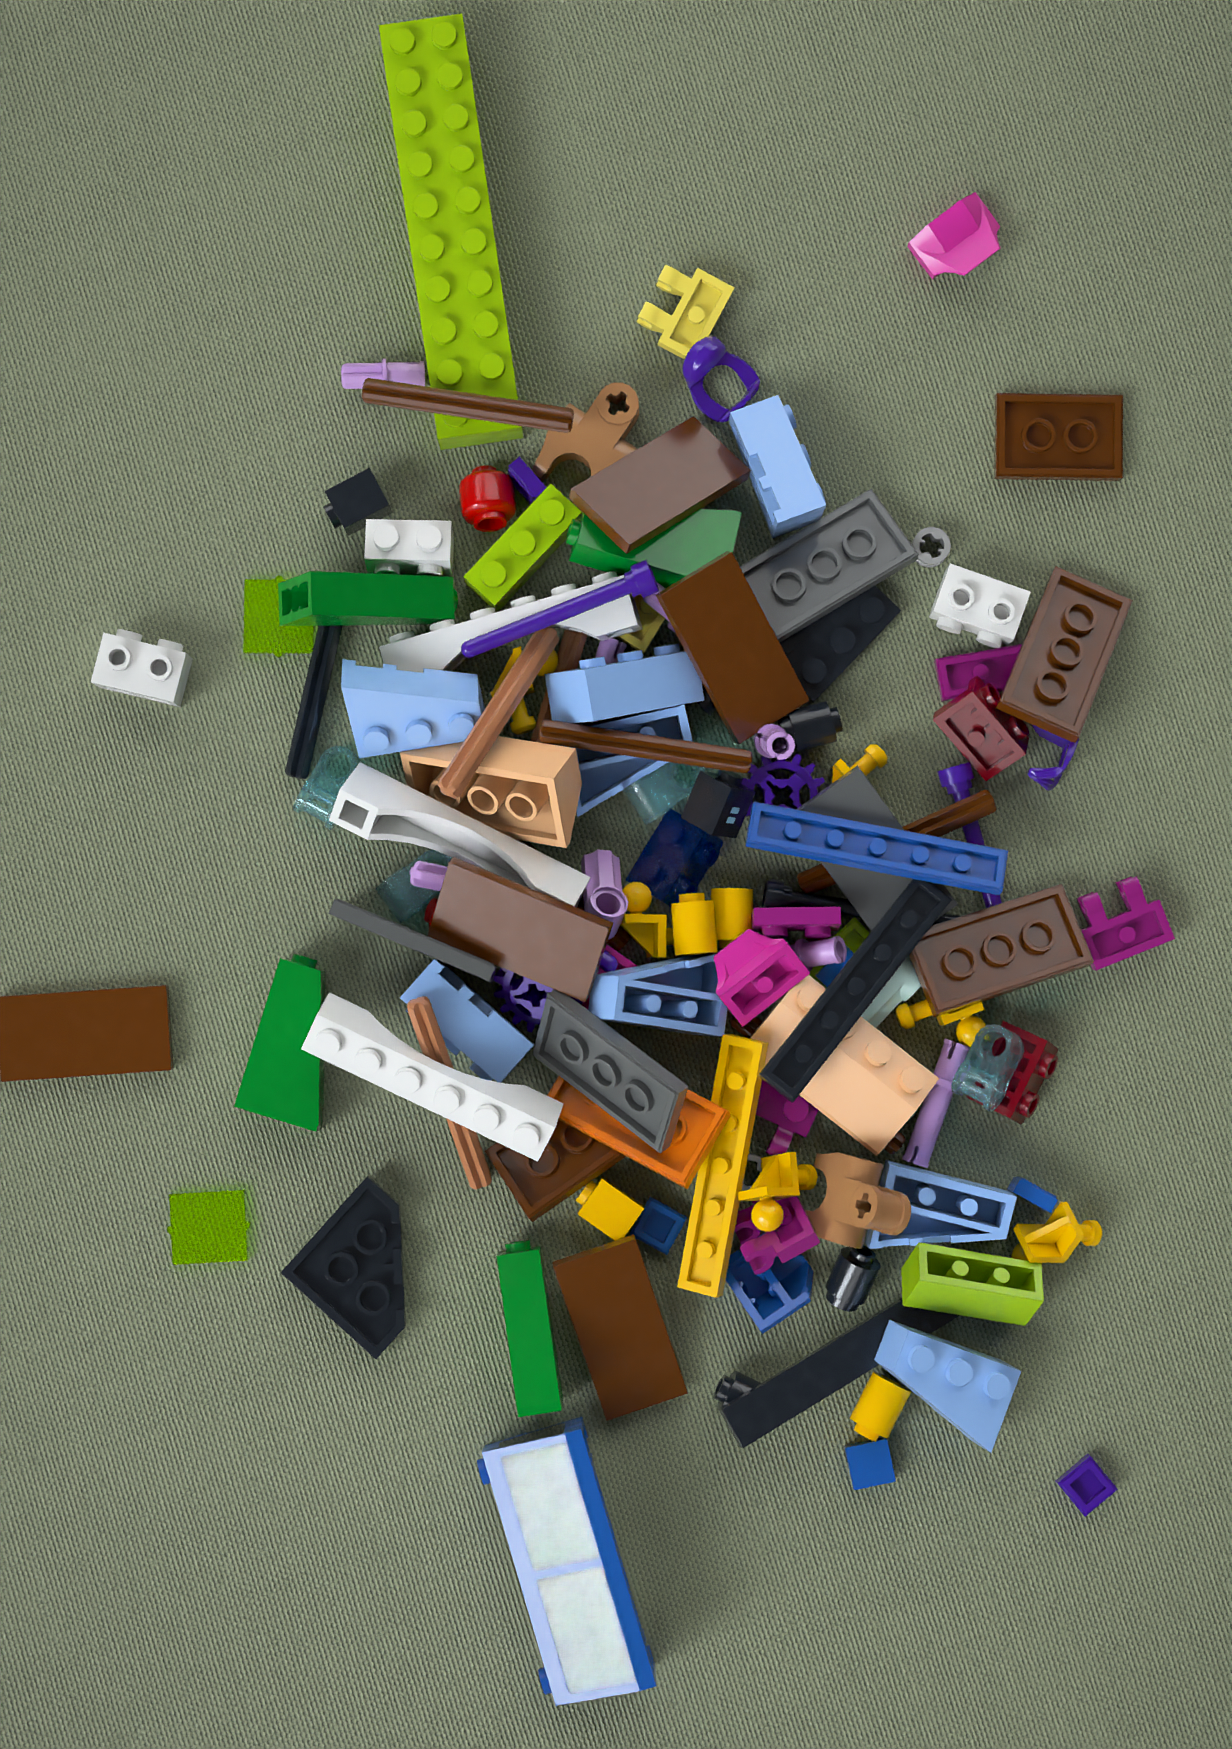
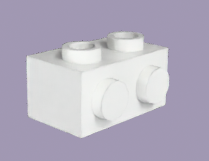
M366 519L364 560L367 573L453 577L454 536L452 521Z
M950 563L944 572L929 618L937 620L936 626L942 630L955 634H960L961 630L977 634L976 640L990 647L1000 648L1001 644L1009 645L1014 640L1031 592Z
M117 629L116 635L103 633L91 683L100 688L181 707L193 660L187 653L182 652V644L164 639H159L157 646L141 642V634L123 629Z

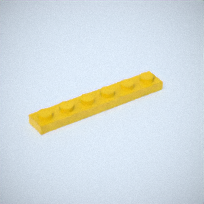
M723 1034L711 1102L728 1110L731 1115L697 1174L678 1288L715 1298L723 1296L740 1203L738 1192L742 1191L762 1082L758 1074L765 1066L768 1042L733 1034Z

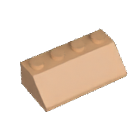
M498 736L462 794L455 799L440 792L438 781L463 742L402 751L400 753L407 786L513 839L567 848L570 844L582 786L576 748Z
M810 975L781 996L750 1037V1039L769 1043L765 1065L826 989ZM860 1017L799 1095L877 1156L919 1108L939 1078L863 1017Z

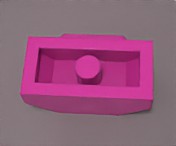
M976 192L959 200L926 225L909 241L907 247L932 280L941 273H956L965 276L1001 249L997 237L1000 225Z
M747 929L713 957L718 977L715 992L742 1027L810 974L783 938L771 939L751 929Z

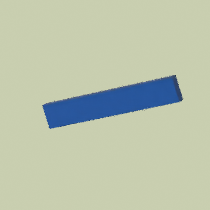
M753 802L745 847L1000 895L1003 892L1008 850L759 802Z

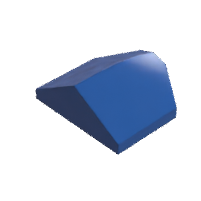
M741 1249L730 1255L726 1282L760 1332L764 1334L811 1302L814 1271L804 1256L799 1254L785 1263H782L779 1257L776 1256L773 1265L767 1271L755 1275L749 1261L745 1260Z

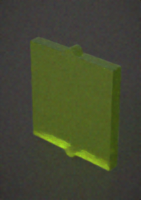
M280 575L276 576L275 579H244V654H274L277 658H281L283 654H312L314 626H279L278 583L286 581Z
M245 1189L169 1194L171 1225L167 1227V1232L171 1234L173 1265L248 1260L247 1229L250 1228L251 1223L246 1220Z

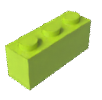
M550 484L463 576L466 585L485 603L493 607L495 612H499L566 540L572 519L580 520L582 512L558 489Z
M918 1242L901 1268L902 1304L907 1307L1025 1326L1044 1302L1041 1263H1029V1261Z

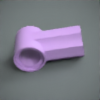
M597 849L591 854H585L581 861L582 873L591 877L583 893L584 911L613 922L609 940L615 936L628 907L626 895L622 892L619 857L614 856L610 850Z

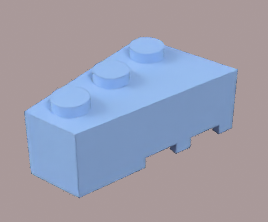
M779 395L730 412L729 424L743 462L751 470L749 478L772 538L808 526L821 519L826 507V501L822 489L816 483L810 469L811 461L804 444H799L793 430L797 426L789 404L783 406Z
M679 643L654 647L655 656L643 657L642 650L616 654L618 662L606 664L605 656L580 660V668L544 674L552 720L567 723L592 722L704 701L702 681L686 651H680Z
M342 659L341 689L359 758L464 742L485 710L478 674L426 668L423 669V673L396 670L397 665L383 664L382 668L358 666L355 660Z
M684 704L587 725L693 742ZM576 748L582 780L576 811L577 817L668 762Z
M717 953L686 955L597 974L590 994L588 1011L602 1021L691 1035L722 1037L725 1032L727 1006L715 992L718 977L713 957Z
M434 959L400 997L406 1004L410 1000L422 996L429 998L446 1048L456 1056L460 1051L473 1061L469 1068L481 1079L490 1081L494 1079L502 1083L535 1045L444 963L437 959Z
M885 1160L879 1186L907 1195L911 1204V1216L907 1227L898 1235H888L868 1229L865 1244L869 1249H876L887 1246H916L918 1242L926 1244L942 1242L959 1243L1006 1239L1017 1197L1007 1190Z
M889 1320L874 1360L959 1429L967 1438L991 1453L1021 1370L998 1358Z

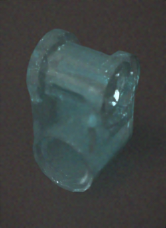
M333 746L325 750L310 778L302 787L293 806V811L298 814L304 811L325 822V828L332 830L336 824L329 821L339 790L361 762L359 756L352 750L342 746ZM344 754L350 759L351 768L346 776L336 778L330 770V764L334 757ZM315 798L318 801L328 805V809L315 803L313 799Z
M668 762L627 786L622 791L646 825L672 809L677 802L688 796L693 789L699 772L705 771L704 767L695 766V769L691 771L693 779L687 783L683 779L675 781L674 776L679 773L676 766L679 763Z
M433 849L428 850L376 887L375 891L400 924L429 904L432 898L440 893V891L413 886L410 883L411 875L409 874L411 867H414L417 861L429 863L433 859L438 863L446 860V867H448V863L453 859L452 857Z
M991 1024L981 1028L976 1034L964 1062L955 1073L951 1091L958 1096L965 1094L983 1103L985 1110L989 1112L994 1111L1002 1102L1014 1071L1022 1059L1024 1045L1021 1038L1016 1033L1000 1025ZM1005 1037V1050L999 1056L994 1057L992 1053L993 1043L996 1039ZM977 1081L983 1084L985 1088L983 1089L977 1086L975 1082Z

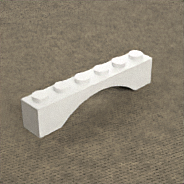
M616 572L603 573L593 577V584L577 589L576 584H567L552 589V596L536 601L535 596H526L510 602L511 608L495 612L493 607L477 610L470 614L471 620L455 624L454 619H449L430 625L431 632L415 636L414 631H408L389 637L390 644L379 647L383 664L397 665L396 670L423 673V669L426 668L453 672L467 658L461 652V646L465 641L625 578V576L618 577ZM632 594L549 626V628H562L584 633L601 641L643 629Z
M361 762L340 788L329 821L367 840H391L433 849L576 908L591 878Z
M330 992L317 1013L301 1048L303 1051L536 1161L541 1157L557 1125L564 1104L526 1085L505 1084L485 1080L445 1066L398 1039L380 1024L368 1010Z

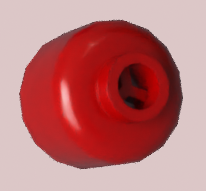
M484 465L474 468L472 473L460 482L461 514L468 524L473 525L476 530L482 532L498 531L504 528L507 522L514 517L516 511L514 485L508 474L498 471L493 466Z

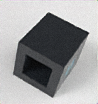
M370 468L325 491L330 503L323 506L334 528L336 529L343 525L348 536L365 528L366 519H382L393 513Z
M718 770V773L700 771L681 818L710 835L737 838L755 791L741 784L743 777L732 771Z

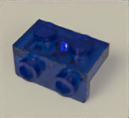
M668 808L625 880L629 883L642 882L646 884L651 891L652 897L671 908V904L679 903V895L697 893L698 885L705 873L715 864L719 857L723 840L681 818L682 814Z

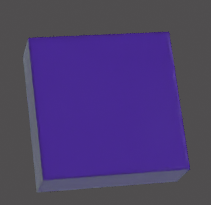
M520 456L508 465V475L512 479L515 489L531 505L547 487Z
M1086 1454L1055 1480L1085 1517L1118 1490L1089 1454Z

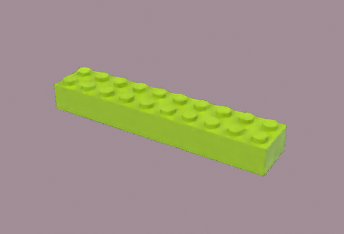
M463 14L379 25L430 387L518 400ZM434 413L437 439L441 450L524 438L522 426Z

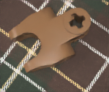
M611 383L600 391L586 413L571 403L567 404L566 407L574 411L571 432L564 433L548 430L544 445L532 471L543 482L561 462L577 460L584 463L589 468L591 476L637 450L638 448L625 440L639 417V399L636 391L624 383ZM621 400H624L627 412L618 411L615 415H612L610 403L619 404Z
M839 1152L816 1154L813 1166L824 1173L827 1190L819 1208L814 1211H805L819 1238L862 1249L867 1229L888 1235H898L904 1231L910 1220L911 1204L904 1193L878 1185L883 1164Z

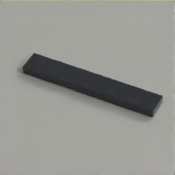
M912 879L758 1076L791 1103L794 1102L952 899L931 882Z
M901 1298L719 1408V1411L739 1447L744 1448L877 1367L879 1364L874 1359L889 1320L931 1334L960 1315L903 1306Z

